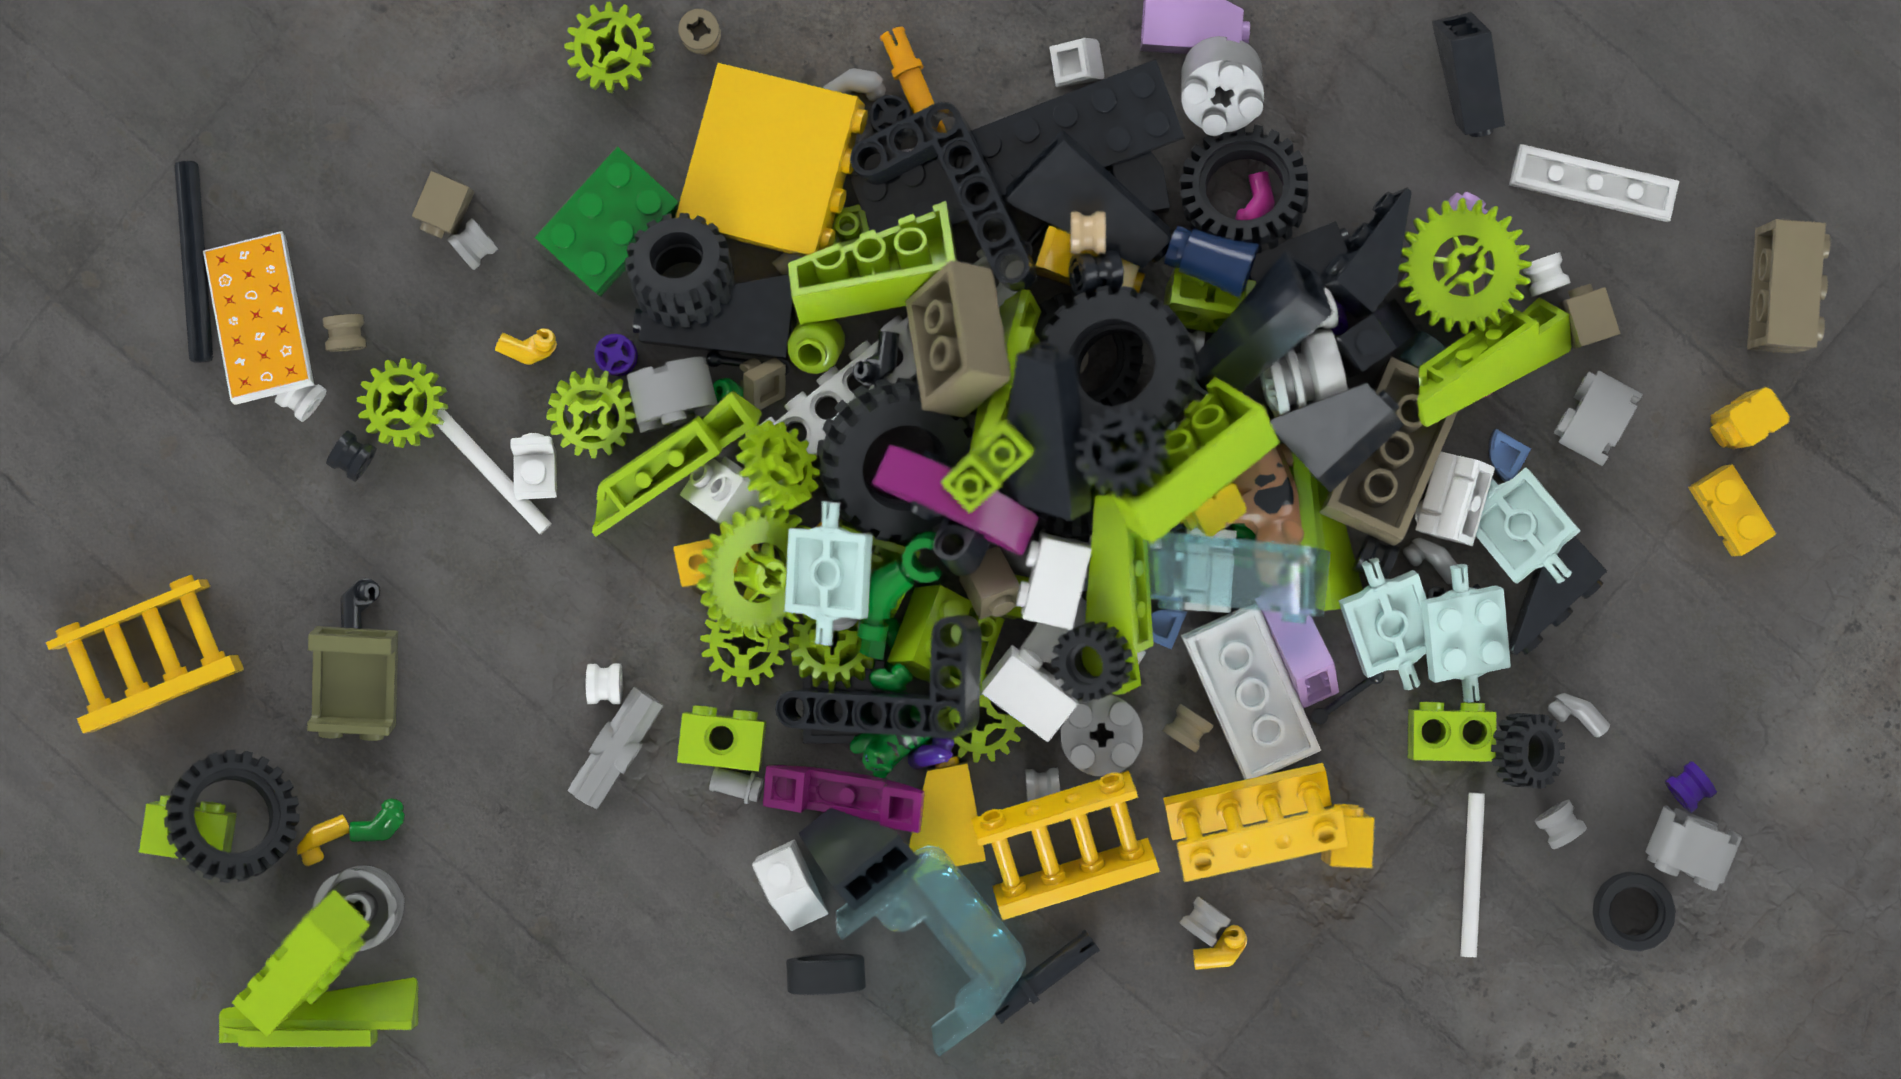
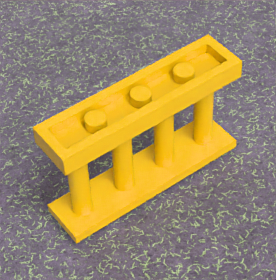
M193 575L183 577L169 584L171 588L169 592L84 627H81L79 622H75L59 628L55 631L57 638L46 642L49 650L67 648L90 705L86 706L88 714L77 718L83 734L95 732L244 670L239 655H229L226 657L224 651L219 652L195 594L210 587L207 579L194 580ZM178 600L181 601L204 657L200 659L202 667L190 672L187 671L186 666L181 667L158 611V608ZM141 615L166 673L162 675L164 683L150 688L148 682L143 683L120 627V624ZM103 631L106 634L128 688L124 691L127 698L113 704L110 698H105L82 642L83 639Z
M1323 763L1163 798L1172 840L1187 839L1177 842L1185 882L1348 846L1341 806L1324 809V807L1331 806L1332 803L1326 769ZM1308 811L1307 814H1302L1289 818L1283 817L1290 814ZM1267 820L1266 823L1243 827L1245 824ZM1227 829V831L1221 833H1216L1207 836L1202 835L1204 833Z
M1129 770L1121 773H1108L1098 780L1005 809H992L979 817L971 819L978 845L992 844L1003 882L992 887L1002 920L1160 872L1149 839L1137 840L1126 801L1138 798V794ZM1110 806L1121 845L1098 853L1086 813ZM1071 819L1082 857L1059 865L1047 825ZM1031 831L1042 870L1019 877L1007 838Z

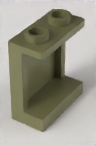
M316 626L308 634V651H313L312 716L307 722V731L318 732V736L322 738H341L343 733L359 734L360 739L367 741L384 739V736L390 735L396 727L398 631Z

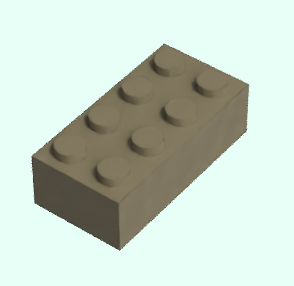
M1390 357L1382 366L1373 391L1378 394L1384 389L1400 406L1395 414L1403 422L1404 426L1333 491H1328L1319 513L1395 546L1404 539L1457 412L1428 427L1424 426L1420 422L1418 407L1419 369Z

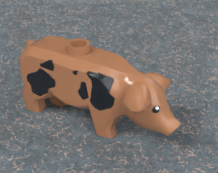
M1279 443L1265 454L1262 459L1256 461L1232 481L1236 485L1247 508L1245 514L1232 523H1226V527L1234 523H1244L1255 533L1254 557L1260 578L1273 584H1279L1281 567L1299 550L1304 538L1300 519L1298 491L1289 469L1293 464V457L1285 443Z

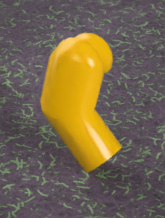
M546 328L537 330V334L524 341L502 333L496 344L495 351L526 365H532L551 356L557 346L556 337L551 330Z
M341 814L313 826L297 845V855H301L305 866L313 865L324 859V854L320 849L321 845L349 834L350 828L344 815Z
M1238 925L1228 926L1213 948L1193 949L1195 970L1232 966L1247 945V936L1242 927Z

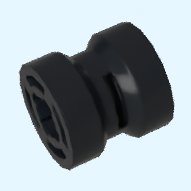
M1105 251V253H1099L1097 257L1089 253H1078L1071 257L1069 262V281L1075 294L1079 295L1085 292L1089 295L1094 293L1098 287L1109 286L1112 291H1119L1123 285V263L1116 251Z

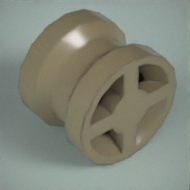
M693 9L681 18L678 33L684 46L690 52L707 54L718 46L721 40V30L716 17L711 12L704 9Z
M346 314L322 318L323 327L328 330L325 351L340 352L367 348L366 339L361 335L364 315Z
M1179 704L1175 710V719L1172 723L1166 724L1162 731L1196 753L1200 748L1199 740L1203 734L1209 733L1214 725L1182 704Z

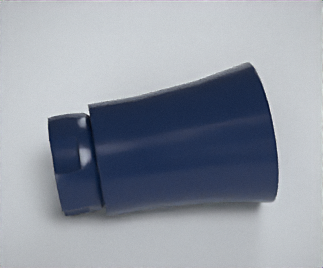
M1177 226L1171 238L1164 264L1177 268L1180 273L1198 278L1241 299L1257 256L1259 244L1235 241L1196 229L1190 231Z

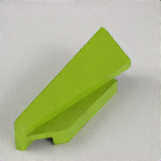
M1023 289L1007 298L999 307L1001 324L1004 328L1007 359L1010 363L1011 378L978 406L970 452L1005 419L1008 421L1017 354L1040 343L1034 330L1041 310L1030 290Z
M1539 297L1523 312L1515 308L1512 314L1502 311L1498 312L1501 319L1500 324L1495 325L1488 319L1485 321L1486 328L1484 331L1480 332L1475 328L1419 367L1420 388L1418 396L1420 422L1428 427L1568 353L1572 348L1569 314Z
M732 391L702 419L698 415L602 480L597 491V510L595 523L592 527L594 536H598L720 454L724 447L754 428L760 420L762 412Z
M1291 451L1293 464L1289 469L1298 491L1300 519L1304 531L1303 541L1297 551L1299 572L1316 571L1320 611L1341 609L1339 600L1363 590L1359 573L1352 570L1355 558L1345 524L1319 513L1328 490Z
M1101 494L1095 497L1092 550L1089 564L1085 623L1093 621L1095 624L1105 622L1107 623L1106 629L1114 626L1119 630L1115 636L1117 639L1123 636L1127 639L1128 642L1122 645L1124 651L1131 649L1133 656L1127 658L1126 662L1133 663V669L1125 673L1130 676L1127 683L1122 684L1121 689L1112 693L1124 694L1141 686L1137 653L1153 646L1148 543L1144 538L1128 528L1112 494ZM1085 646L1082 650L1083 665L1091 675L1099 676L1103 671L1102 659L1093 647Z
M412 977L326 991L312 1005L305 1000L268 1037L236 1007L223 1008L219 1014V1043H238V1046L370 1047L378 1041L377 1029L412 1030L418 1025V980Z

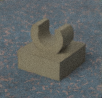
M776 357L762 364L755 358L740 364V369L745 372L743 373V380L740 381L745 400L761 410L785 397L786 365Z

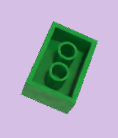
M617 146L534 238L601 297L626 270L625 258L629 257L627 248L629 243H636L634 235L639 229L645 232L648 229L646 224L653 219L658 223L663 221L662 216L671 214L673 218L677 213L679 201Z

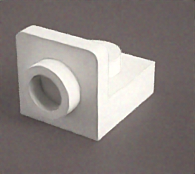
M528 433L521 438H512L511 450L514 456V495L516 500L557 497V456L552 437L539 433Z

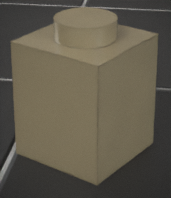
M431 171L412 217L422 222L420 230L440 239L443 238L445 232L450 235L457 234L475 192L468 186Z
M1587 284L1569 290L1567 292L1570 299L1559 303L1560 309L1569 314L1573 349L1621 334L1606 287L1593 291L1592 284Z
M1000 547L987 550L976 571L959 578L980 620L989 616H1003L1016 607L1017 594L1020 588Z

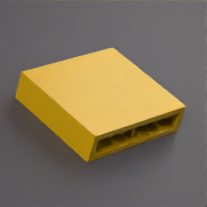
M717 63L675 218H679L680 213H689L690 219L694 220L698 215L706 219L707 225L710 223L715 224L719 229L720 235L723 234L725 238L800 257H805L833 246L835 229H832L835 214L842 212L846 200V190L843 189L846 174H851L854 170L850 161L851 151L854 148L857 134H863L867 124L868 111L864 110L865 104L857 96Z

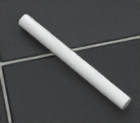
M438 410L437 416L441 417L444 423L443 425H436L539 534L543 533L552 523L529 499L516 500L514 483L445 410Z
M1469 792L1460 952V956L1477 957L1485 793Z

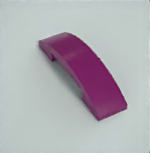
M892 445L888 447L872 483L873 485L908 502L916 501L984 534L985 539L1020 556L1023 555L1039 518L1038 516L997 491H994L969 513L941 484V481L952 469Z
M768 765L766 766L763 806L799 813L806 809L826 812L829 808H833L862 819L879 821V825L887 828L919 833L921 831L925 791L892 780L847 771L805 766Z

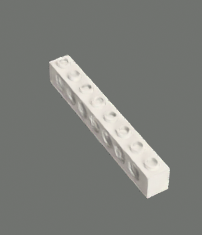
M981 248L976 253L980 259L973 265L992 269ZM1023 261L1010 263L1006 268V278L1013 279L1021 275L1024 269ZM1000 281L996 288L998 306L1000 307L1007 298L1017 293L1006 288ZM898 315L880 329V331L900 333L898 349L903 353V361L895 368L892 374L886 377L890 383H896L898 378L912 380L917 376L908 317L903 320ZM868 341L863 342L848 355L852 360L840 371L836 366L829 369L816 380L820 385L819 388L809 396L802 391L784 406L788 411L776 422L772 417H769L764 422L771 420L776 425L782 421L785 422L786 428L792 423L803 424L807 430L805 440L809 442L806 450L808 454L818 455V441L825 440L826 436L822 430L826 420L818 417L816 413L818 402L823 398L830 397L838 403L843 399L848 404L855 398L853 392L848 388V380L853 375V369L857 362L860 360L864 361L877 353L878 341L873 345Z

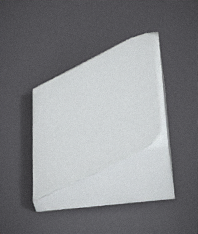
M1082 38L1049 47L1056 87L1104 79L1100 46L1097 39Z

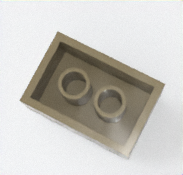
M1776 219L1755 229L1747 350L1799 353L1816 348L1818 341L1823 339L1825 320L1823 316H1819L1820 301L1825 299L1828 288L1827 276L1822 275L1823 259L1828 258L1831 245L1830 235L1825 234L1826 223Z
M950 260L906 300L923 410L966 417L1011 378L1010 363L1007 359L1004 341V328L1001 324L997 300L998 293L995 288L993 271L990 268Z

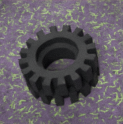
M1093 621L1073 628L1059 637L1058 641L1060 644L1055 645L1052 653L1059 656L1051 659L1052 667L1059 666L1060 671L1054 673L1055 679L1063 678L1065 680V683L1060 687L1065 692L1072 688L1074 689L1071 697L1075 699L1083 697V701L1089 702L1094 699L1099 700L1122 688L1121 685L1129 680L1130 676L1125 673L1133 669V663L1126 662V659L1133 656L1131 649L1124 651L1122 645L1128 641L1125 636L1118 639L1115 637L1119 630L1114 626L1106 629L1107 623L1099 622L1095 624ZM1085 646L1093 647L1102 659L1103 671L1099 676L1091 675L1083 665L1082 650Z
M1515 713L1506 716L1507 720H1501L1498 724L1502 731H1495L1493 738L1498 740L1497 745H1491V752H1497V757L1492 759L1493 766H1500L1496 774L1499 778H1504L1503 783L1512 787L1542 789L1555 781L1553 776H1559L1561 769L1557 767V764H1564L1565 757L1560 756V750H1565V742H1559L1558 739L1563 736L1561 729H1555L1558 723L1553 719H1549L1550 716ZM1529 744V755L1527 756V749Z

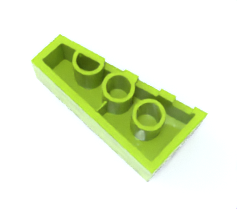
M946 201L932 206V212L915 218L914 214L898 219L899 225L877 234L874 229L860 234V238L856 242L844 247L835 244L789 262L791 295L800 325L906 306V300L950 260L957 261L954 234Z
M1214 377L1206 386L1209 393L1201 402L1193 400L1183 411L1186 416L1183 422L1175 430L1167 429L1164 432L1168 442L1163 447H1166L1169 459L1158 460L1164 469L1163 475L1154 473L1150 475L1153 486L1149 488L1143 483L1137 485L1138 495L1136 496L1131 493L1129 488H1125L1121 498H1116L1113 490L1111 491L1128 528L1150 544H1153L1160 537L1168 533L1170 529L1197 510L1203 503L1279 444L1264 407L1217 377Z
M334 889L304 917L282 943L283 945L267 960L263 969L249 981L248 987L239 993L231 1003L268 1037L305 1000L312 1005L329 988L328 986L341 974L340 971L365 944L360 937L369 928L370 924Z

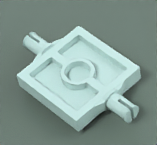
M1524 468L1513 479L1499 485L1492 478L1476 537L1513 582L1518 584L1532 571L1545 566L1556 579V582L1561 583L1565 578L1559 573L1556 566L1567 578L1572 572L1557 554L1562 546L1581 530L1528 468Z
M822 502V527L789 529L785 612L803 613L813 619H817L815 644L833 645V620L843 617L868 618L872 534L850 533L843 528H838L840 503Z
M1372 558L1369 559L1370 563L1368 561L1362 563L1369 586H1366L1361 592L1339 600V604L1363 674L1369 678L1386 670H1398L1404 690H1412L1413 686L1417 688L1421 684L1413 664L1426 654L1421 600L1427 598L1417 572L1412 570L1392 579H1384L1379 559Z
M1457 564V566H1450L1453 589L1440 597L1421 600L1428 676L1435 683L1451 679H1461L1463 702L1472 703L1481 699L1478 685L1479 676L1490 671L1511 667L1504 589L1497 585L1481 589L1469 587L1468 565Z

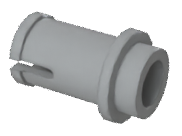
M715 767L709 790L742 798L745 804H749L750 801L758 802L764 779L757 777L756 772L747 775Z

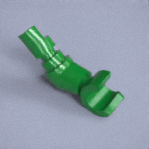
M924 532L917 535L905 548L902 561L896 559L870 573L868 618L859 620L857 636L862 638L859 653L867 657L883 660L889 625L885 623V619H890L891 611L897 607L898 599L914 586V580L932 582L939 579L942 575L938 566L927 568L917 558L918 549L934 548L933 543L937 533Z

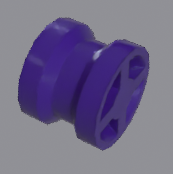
M606 335L596 345L594 352L595 361L600 369L609 371V375L617 377L627 375L637 365V348L632 341L623 335Z
M1692 761L1684 766V771L1679 776H1671L1665 780L1669 791L1689 813L1698 808V802L1703 798H1712L1717 794V790L1706 774Z

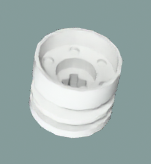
M1331 329L1315 330L1313 334L1308 335L1301 341V353L1296 354L1294 348H1292L1260 375L1265 401L1271 409L1274 418L1290 413V405H1292V409L1295 411L1307 406L1308 401L1316 403L1348 390L1340 352Z

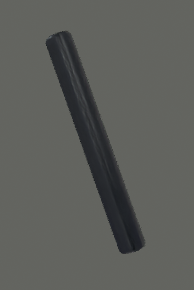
M186 160L176 162L174 167L188 351L191 362L204 363L212 361L213 347L207 271L203 255L205 242L198 163Z

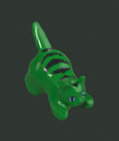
M913 705L910 710V718L918 725L921 720V714L919 709ZM860 733L850 742V750L856 754L863 753L862 762L865 768L872 771L874 777L884 778L911 751H915L920 746L929 745L933 737Z

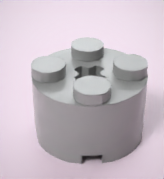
M1216 36L1202 40L1189 50L1181 69V101L1186 115L1194 124L1202 128L1206 134L1218 136L1222 133L1236 131L1247 126L1261 114L1264 102L1262 63L1257 52L1248 43L1241 40L1238 43L1227 40V37Z
M692 357L665 363L666 366L655 369L651 366L627 375L628 387L640 433L662 429L664 424L672 423L673 428L682 427L698 415L700 418H703L717 405L706 358Z
M1599 370L1596 375L1588 372L1573 397L1580 401L1575 410L1568 408L1554 431V434L1560 437L1558 443L1603 466L1609 456L1601 452L1604 451L1608 454L1611 446L1615 447L1637 408L1635 404L1641 399L1643 394Z
M1110 694L1099 700L1094 699L1089 702L1083 701V697L1078 699L1076 708L1060 726L1059 740L1066 757L1076 768L1089 775L1104 776L1108 773H1120L1133 764L1141 750L1143 728L1136 711L1123 699ZM1098 723H1103L1106 730L1112 731L1111 737L1105 738L1104 745H1098L1096 739L1090 738V732L1097 730Z
M1663 806L1645 852L1648 854L1647 860L1655 863L1654 867L1673 876H1678L1681 870L1686 875L1694 878V883L1717 891L1719 883L1723 884L1725 882L1742 836L1730 829L1727 834L1718 831V824L1681 809L1675 808L1673 811L1668 806Z
M362 865L350 867L331 876L319 888L314 899L313 909L335 889L354 909L356 907L352 903L361 900L365 904L363 910L366 914L364 913L361 916L370 926L360 937L365 944L359 951L374 948L387 940L397 930L402 920L405 902L404 895L398 884L389 874L376 867Z

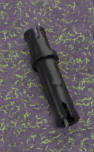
M1084 930L1079 936L1024 977L1020 974L1014 978L1016 983L986 1004L999 1022L1003 1024L1005 1020L1029 1002H1032L1033 1005L1038 1002L1040 994L1096 952L1098 953L1100 949L1086 930Z

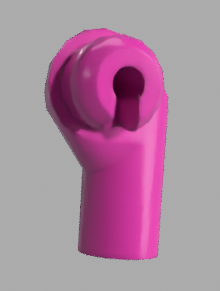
M1268 171L1248 176L1253 198L1245 209L1237 211L1236 220L1256 219L1274 208L1275 202Z

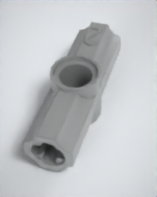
M633 687L612 722L608 721L589 750L590 756L578 771L567 791L583 803L598 809L621 773L624 774L643 745L642 739L652 727L664 705L648 693Z

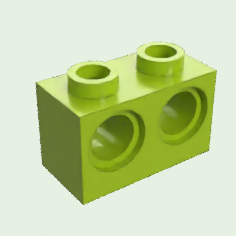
M1174 268L1166 285L1163 305L1166 304L1176 314L1185 328L1215 333L1255 287L1256 281L1248 280L1241 299H1238L1214 285L1180 273L1179 269Z
M1419 702V710L1408 709V759L1492 762V759L1496 758V752H1491V745H1496V739L1493 738V735L1496 731L1497 712L1485 711V703L1461 702L1460 710H1444V702ZM1435 719L1441 726V734L1436 741L1427 742L1422 736V727L1428 720ZM1476 720L1482 728L1481 737L1476 742L1468 743L1463 737V728L1467 722Z

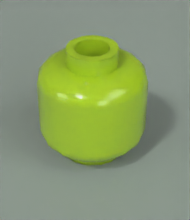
M835 319L800 325V322H798L788 340V355L792 363L798 369L811 374H820L831 369L836 364L845 346V334L841 325Z

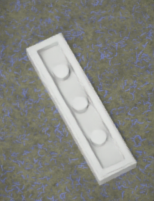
M1520 144L1517 148L1509 185L1668 222L1671 220L1679 181Z

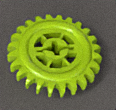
M1461 198L1457 203L1456 211H1453L1449 201L1445 200L1441 204V215L1432 207H1429L1426 210L1429 223L1422 221L1420 218H1415L1413 224L1418 234L1405 232L1404 239L1411 246L1402 247L1401 256L1406 258L1407 262L1399 265V272L1407 273V278L1400 281L1398 287L1411 288L1412 291L1405 298V302L1419 301L1420 304L1415 311L1416 316L1429 311V325L1434 326L1442 318L1444 319V330L1446 332L1452 330L1455 322H1458L1460 331L1463 334L1468 333L1470 322H1473L1475 327L1482 332L1486 328L1485 317L1495 325L1500 324L1501 319L1498 310L1507 314L1514 313V308L1508 299L1517 301L1524 299V295L1515 288L1516 285H1527L1531 282L1529 278L1519 274L1520 270L1532 266V262L1519 259V255L1527 251L1530 246L1515 245L1514 242L1523 233V230L1518 229L1511 232L1506 230L1512 220L1511 216H1507L1499 222L1496 221L1498 206L1492 207L1486 214H1483L1482 200H1477L1472 209L1468 210L1466 199ZM1458 237L1474 238L1477 242L1473 246H1462ZM1448 239H1452L1455 250L1449 253L1446 258L1435 257L1441 244ZM1481 247L1482 249L1471 259L1472 263L1469 265V269L1472 272L1466 271L1463 274L1457 275L1445 286L1444 283L1458 271L1457 268L1461 264L1458 259L1462 260L1470 257ZM1487 251L1491 256L1492 270L1485 268L1486 261L1484 255ZM1434 262L1443 264L1444 276L1439 281L1435 278ZM1482 274L1491 276L1485 288L1474 294L1473 282L1480 278ZM1455 285H1465L1468 296L1453 295L1449 291Z
M767 504L759 510L754 506H750L747 508L745 516L740 512L733 514L732 525L723 521L720 524L722 533L720 536L710 535L709 540L713 547L712 549L706 548L702 551V555L708 560L707 563L698 566V571L705 574V577L698 581L697 587L706 591L701 597V603L705 606H710L708 616L711 619L718 620L719 628L726 631L730 630L732 635L736 637H742L745 634L746 637L756 640L758 638L757 630L762 636L771 638L773 636L770 630L771 625L781 632H786L787 629L783 623L784 617L793 622L800 621L795 613L785 612L789 529L811 528L806 525L798 526L802 523L801 517L795 514L790 515L789 511H786L785 508L780 507L774 510L772 506ZM763 543L760 552L753 551L751 548L754 544ZM774 547L778 550L782 561L774 558ZM739 559L740 561L737 566V573H734L737 560ZM734 581H740L746 586L743 597L738 593ZM760 593L765 595L761 599H755Z

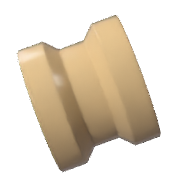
M1105 211L1095 212L1092 216H1083L1080 212H1071V254L1081 253L1084 249H1092L1096 253H1105Z

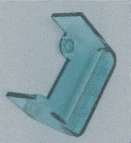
M1169 532L1153 544H1148L1151 599L1159 600L1158 608L1183 611L1184 603H1196L1282 613L1281 621L1305 624L1307 615L1324 617L1330 562L1329 551L1300 545Z
M925 846L915 851L920 858L917 862L854 911L848 903L836 911L837 934L843 940L875 915L886 928L895 932L910 930L923 920L971 978V981L958 991L955 998L956 1008L931 1026L934 1051L940 1057L993 1017L1024 972L1026 956L1021 944L946 852L936 846Z

